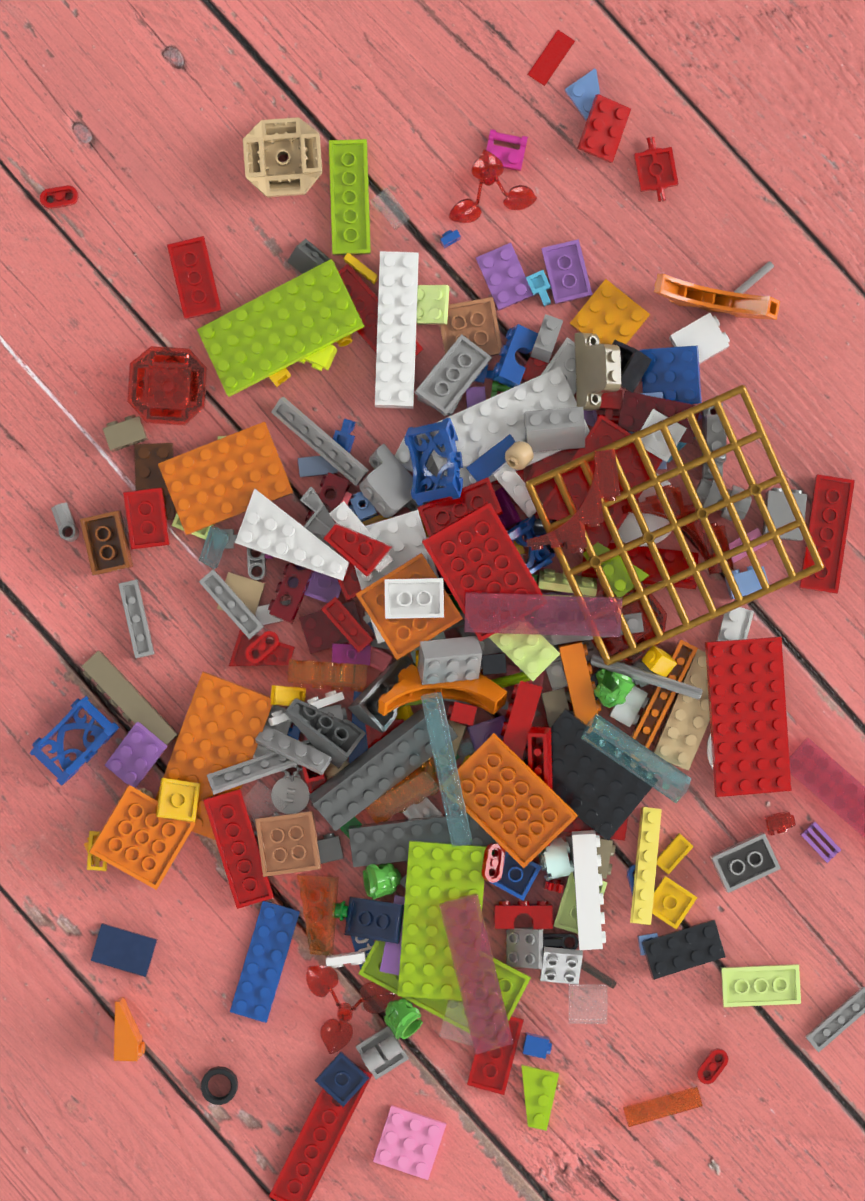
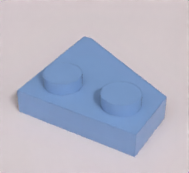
M593 69L565 89L566 94L585 121H587L595 95L600 94L596 69Z

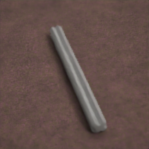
M596 654L591 658L590 664L695 699L701 698L703 692L701 688L620 662L606 666L602 657Z

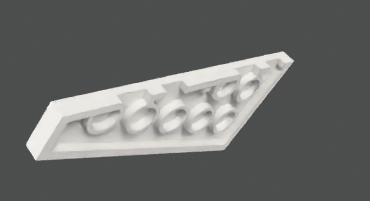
M254 489L235 543L343 581L349 562L258 490Z

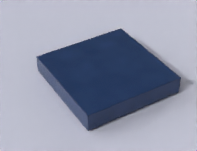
M341 1051L315 1079V1082L344 1107L370 1077Z

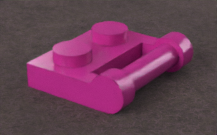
M490 129L484 164L521 171L528 137L507 135ZM494 140L518 144L520 149L493 145Z

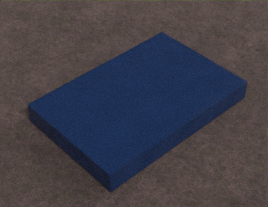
M350 897L344 935L399 944L404 905Z
M102 923L91 961L146 977L158 939Z

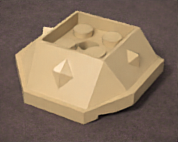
M299 117L261 120L243 138L245 177L267 198L305 195L322 174L320 134ZM285 154L289 158L286 162H280L278 160L279 156Z

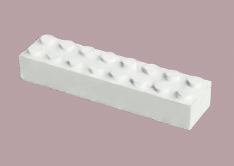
M380 251L375 384L376 408L414 409L419 253Z

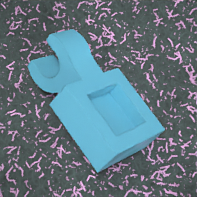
M544 270L527 276L526 279L533 296L539 294L544 306L551 304L546 290L551 289Z

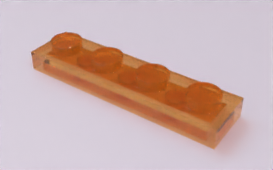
M696 1086L623 1107L628 1127L702 1107L703 1104L698 1087Z

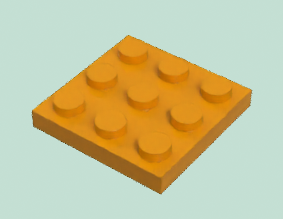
M605 279L573 318L570 325L581 333L597 334L599 344L612 345L614 340L627 344L650 314Z

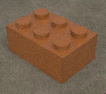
M113 511L80 519L92 576L133 567L121 511Z

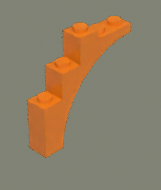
M659 273L655 282L654 293L670 299L669 302L678 306L699 307L708 312L729 313L738 318L777 320L780 301L770 296L749 295L713 289Z
M411 664L406 669L404 668L400 671L398 683L389 692L381 695L378 701V712L385 716L395 708L410 702L442 698L467 702L481 707L494 715L506 704L507 691L481 673L479 674V679L422 685L418 668Z

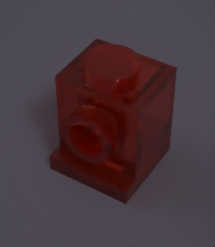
M788 811L765 816L768 835L771 836L775 835L774 831H777V834L789 832L788 828L796 826L794 815H790Z

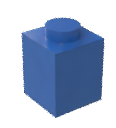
M526 1032L522 1053L546 1059V1054L550 1055L552 1043H549V1037Z

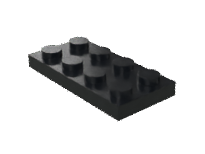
M715 920L703 922L641 942L653 980L726 957Z

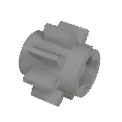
M298 765L294 766V768H297V771L293 775L287 769L282 770L281 772L285 773L283 779L291 777V782H293L294 776L301 778L299 771L303 769L299 768Z

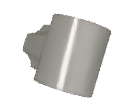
M61 503L52 507L51 510L57 523L60 537L68 542L77 540L79 530L74 523L68 503ZM68 528L73 529V534L70 537L65 536V531Z

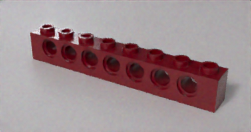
M328 472L327 477L323 476L320 487L322 489L318 496L330 513L340 505L344 494L350 488L351 482ZM330 490L336 492L333 499L326 498V493ZM313 510L308 512L305 522H308L315 513ZM287 564L283 571V575H285L283 582L278 583L275 591L278 594L275 600L272 599L269 604V614L293 624L304 594L309 586L310 581L308 582L314 571L307 568L298 570L296 564ZM293 578L299 580V584L295 588L289 587V581ZM290 596L291 603L286 606L282 605V598Z

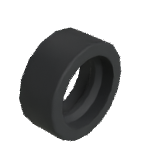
M217 1066L206 1072L201 1081L200 1088L203 1097L214 1105H223L231 1101L238 1090L237 1077L233 1071L226 1067ZM221 1074L230 1080V1091L223 1097L212 1095L208 1089V1082L214 1075Z

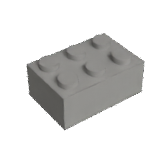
M469 636L421 641L418 671L422 685L479 679L482 650L478 637Z
M763 832L710 856L727 893L781 869Z

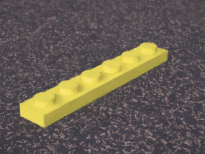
M641 807L630 923L651 925L662 809Z

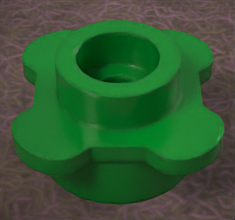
M345 901L336 903L335 918H339L342 921L348 915V906L345 905Z

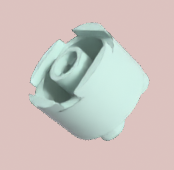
M562 838L554 839L550 846H547L538 854L539 862L542 866L541 869L547 872V875L544 876L547 881L569 876L570 872H574L572 860L569 861L568 853H570L569 843L565 842Z

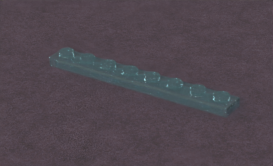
M442 693L424 694L421 696L451 844L452 847L470 845L472 838Z

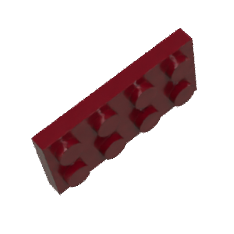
M625 391L618 426L626 431L637 432L642 429L653 409L669 418L695 405ZM700 412L697 413V414H694V415H695V418H696V420H697V422H698V419H699V414H700ZM685 418L677 422L687 428L679 442L693 444L695 435L688 419Z

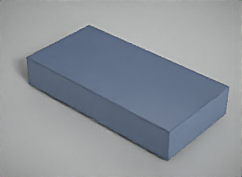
M322 456L298 458L300 478L327 475L328 472L332 474L338 473V470Z

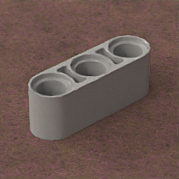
M247 548L248 575L254 580H262L266 576L265 554L261 552L258 558H254L251 555L252 549ZM261 567L262 574L259 577H254L252 575L253 568Z

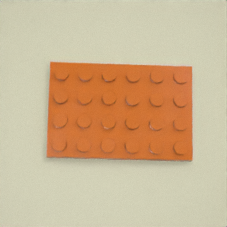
M265 421L158 463L186 535L245 513L254 489L258 490L270 501H275L293 493Z
M494 733L440 786L523 868L578 816Z

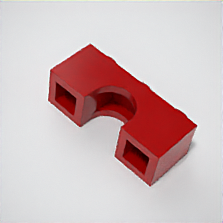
M500 900L498 904H494L495 929H514V920L522 913L532 917L533 929H553V905L548 904V901H537V904H529V901L521 900L518 901V904H510V901Z

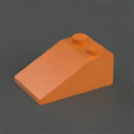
M120 997L115 1002L114 1061H138L143 1056V1053H145V1042H142V1035L124 997Z

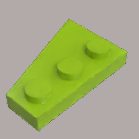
M599 542L593 545L597 556L610 551V549ZM584 552V553H583V556H584V557L586 558V560L588 561V560H589V556H588L587 552ZM619 555L601 563L611 589L618 599H621L634 588ZM634 566L640 582L649 577L647 573Z
M521 1064L528 1127L547 1131L559 1073Z

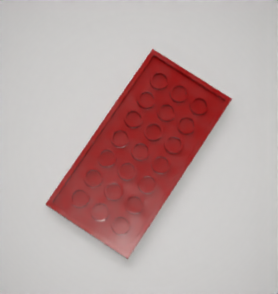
M782 637L705 642L715 797L792 791Z

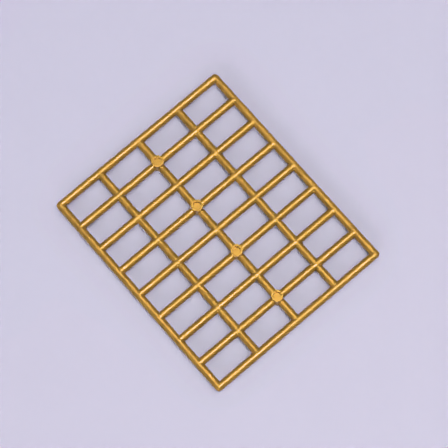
M745 385L735 387L525 483L526 489L606 666H610L824 569V564ZM741 394L756 432L737 440L721 402ZM714 406L730 444L710 452L694 414ZM687 418L703 456L684 464L668 426ZM661 430L677 467L657 476L641 438ZM757 439L761 440L776 474L775 477L756 484L741 450L742 446ZM634 442L650 479L631 488L614 450ZM734 451L749 487L730 496L714 459ZM607 454L623 492L604 500L587 462ZM707 462L723 500L703 508L687 471ZM581 466L597 503L577 512L561 474ZM677 475L681 476L696 510L695 513L679 520L676 519L661 485L662 482ZM554 478L570 515L551 524L534 486ZM780 483L795 521L776 529L761 492ZM654 487L670 524L650 532L634 495ZM753 495L769 532L750 541L734 503ZM627 498L641 529L642 536L623 544L607 507ZM726 507L742 545L723 553L708 520V515ZM600 510L617 548L597 556L581 519ZM700 519L716 556L696 565L680 527ZM574 522L589 560L570 568L554 531ZM799 527L815 565L795 573L780 536ZM671 531L674 532L689 566L688 569L673 576H669L654 542L656 538ZM769 540H773L788 574V577L769 585L753 549ZM647 543L663 580L643 589L627 551ZM746 551L762 589L742 597L727 559ZM620 555L636 592L616 600L601 563ZM719 563L735 601L716 609L700 572ZM591 567H594L610 603L593 612L589 611L574 575ZM693 575L709 612L689 621L673 584ZM666 587L682 625L663 633L647 595ZM640 599L656 636L636 645L620 608ZM613 611L629 648L610 657L594 619Z

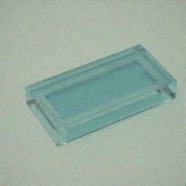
M210 526L199 561L213 569L217 568L229 533L216 526Z

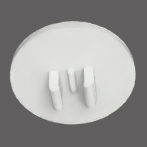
M294 776L293 782H291V777L279 779L273 786L271 798L274 806L280 812L294 814L301 812L307 806L310 793L307 784L302 779Z

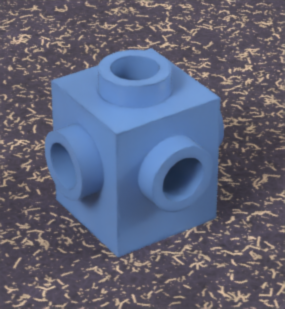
M362 492L354 494V498L350 499L352 505H349V508L357 515L361 522L378 516L375 507L364 497Z

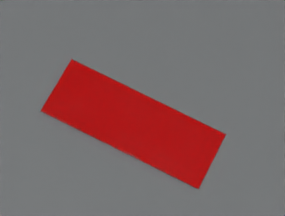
M557 30L527 75L545 86L575 40Z

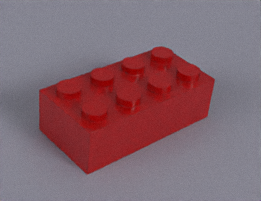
M520 680L519 686H514L511 696L514 703H509L506 714L509 720L508 722L504 721L500 735L504 736L503 742L522 760L528 740L527 733L532 726L542 687Z

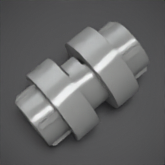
M705 478L701 479L696 492L703 508L723 500L714 478L712 481ZM735 485L732 486L731 490L727 489L730 496L744 491L743 488ZM750 496L734 503L740 520L744 519L752 501ZM727 508L720 509L722 511L720 517L732 521Z

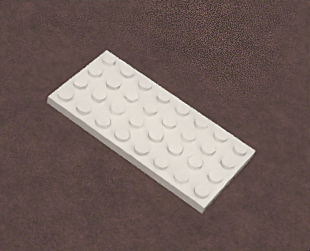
M561 367L447 417L451 419L458 437V441H455L457 452L462 454L463 468H460V477L463 478L462 488L477 482L466 467L509 434H511L515 442H526L524 413L526 411L577 407V402ZM585 422V438H586L587 435L589 434L590 430H589V428H588V426H587V424H586V422ZM439 430L430 433L434 437L437 433H439ZM422 434L423 438L429 442L430 440L427 435ZM444 445L443 448L439 447L442 452H445ZM433 450L431 455L438 470H440L447 463V458L441 457ZM562 450L533 452V460L527 466ZM493 475L489 476L490 482L497 480Z

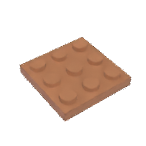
M493 297L448 305L447 324H440L445 354L462 334L490 356L499 355L502 343Z
M313 811L255 819L263 877L321 869Z

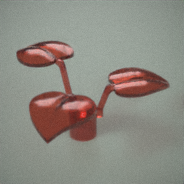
M484 149L471 169L473 176L479 179L476 201L473 202L471 199L459 201L451 209L449 219L460 223H471L480 217L482 211L477 205L480 202L483 184L490 186L496 182L503 195L506 196L503 200L504 206L511 210L528 208L537 200V196L531 188L524 185L515 186L507 193L498 178L504 171L503 163L494 154Z
M326 965L309 966L307 968L306 981L310 991L318 997H325L330 991L338 1007L337 1017L339 1021L336 1019L327 1020L323 1023L320 1031L322 1041L329 1054L340 1051L351 1040L353 1028L348 1021L351 1020L353 1011L356 1010L360 1003L363 1002V1007L367 1012L377 1014L387 1008V1004L395 997V993L374 982H369L361 987L360 995L362 999H359L354 1006L346 1002L340 1003L332 989L338 984L337 972L332 967Z

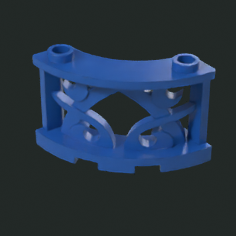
M446 418L442 422L415 428L409 427L404 441L409 448L413 466L411 496L417 505L420 506L423 502L451 496L453 499L460 498L463 487L460 468H463L461 452H457L455 441H458V437L451 419ZM439 430V433H437L434 437L430 433ZM426 434L430 441L428 442L426 439L420 438L422 440V445H420L416 435ZM444 445L445 452H442L439 447L443 448ZM433 450L441 457L447 458V463L439 470L437 477L426 467Z
M535 515L520 521L508 530L512 541L514 540L520 546L529 547L526 566L531 574L541 567L551 564L553 562L552 558L555 556L554 553L549 552L542 536L535 535L533 531L536 520ZM522 535L524 536V540H528V542L523 541Z
M87 696L82 700L76 699L71 705L72 709L43 739L39 737L32 744L34 748L30 754L34 755L58 778L56 781L61 786L71 779L85 762L88 763L98 752V749L103 744H106L120 728L115 722L111 723L88 701L89 698ZM82 708L92 717L89 723H86V714L83 718H79V712ZM72 718H74L76 723L67 724ZM95 720H96L104 729H102V728H100V727H98V726H96V725H93L94 722H95ZM84 729L83 744L87 750L85 752L78 749L64 751L66 731ZM89 731H93L90 736L93 735L95 737L93 742L87 740ZM58 733L57 742L51 740ZM46 745H51L52 749L48 753L57 752V756L50 759L42 751V748ZM75 753L76 759L72 761L70 756L66 758L65 755ZM59 760V763L63 771L54 763V761Z

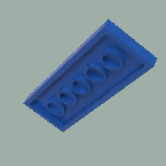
M268 901L262 902L230 1009L231 1013L267 1023L300 911Z

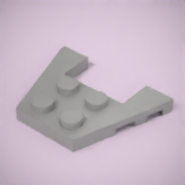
M310 487L300 501L315 513L304 527L331 549L335 550L323 538L336 523L316 491Z

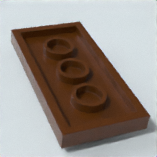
M173 443L134 444L135 490L162 487L167 520H174L175 506L158 466V463L174 457Z

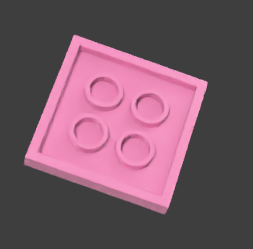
M391 1105L373 1162L428 1180L446 1123Z

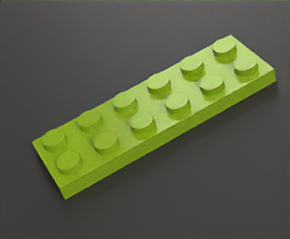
M367 139L329 140L332 254H371Z

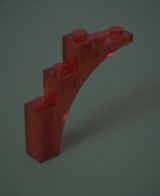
M615 449L594 452L592 483L585 500L576 513L556 530L539 537L526 539L527 547H531L532 551L541 550L543 545L550 544L551 548L563 547L562 543L566 542V549L571 550V553L583 552V548H587L584 524H588V528L600 526L599 522H604L601 499L604 498L605 502L616 501V497L621 496Z
M673 484L662 486L677 520L695 513L696 510L693 504H683L680 486L674 488ZM657 493L654 496L645 497L646 501L639 502V499H636L642 513L652 514L668 520ZM628 501V505L622 506L623 514L633 513ZM700 519L680 527L698 546L705 561L716 556ZM717 522L711 523L723 553L730 550L725 525L718 526ZM732 558L727 559L730 569L734 570ZM719 563L708 568L709 575L723 572Z

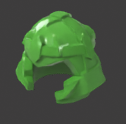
M602 668L596 674L598 685L594 693L603 706L611 708L625 703L626 696L635 684L632 682L631 677Z
M391 863L380 864L379 866L370 864L363 871L365 891L367 896L372 897V900L384 895L393 894L400 884L401 874Z
M404 998L389 1002L385 1010L384 1021L391 1028L397 1040L409 1038L423 1024L421 1019L418 1020L421 1017L419 1009L413 1007V1004Z

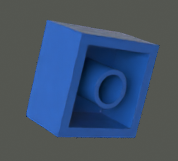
M505 851L502 877L499 881L490 883L524 901L542 866L531 861L523 868Z

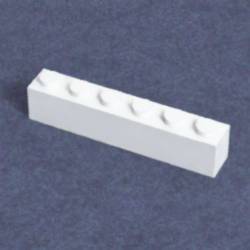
M595 830L572 832L579 950L603 949L602 943H606V933L602 931L601 924H605L604 912H600V905H604L603 893H599V886H602L603 883L602 874H598V867L601 866V855H597V847H600V836H596Z

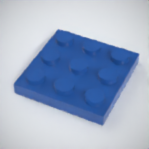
M698 345L640 350V352L652 359L642 376L643 393L663 392L664 399L688 404L702 403Z

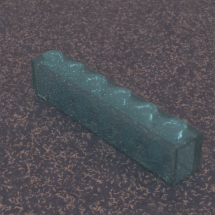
M597 713L588 722L581 739L675 803L688 791L691 778Z

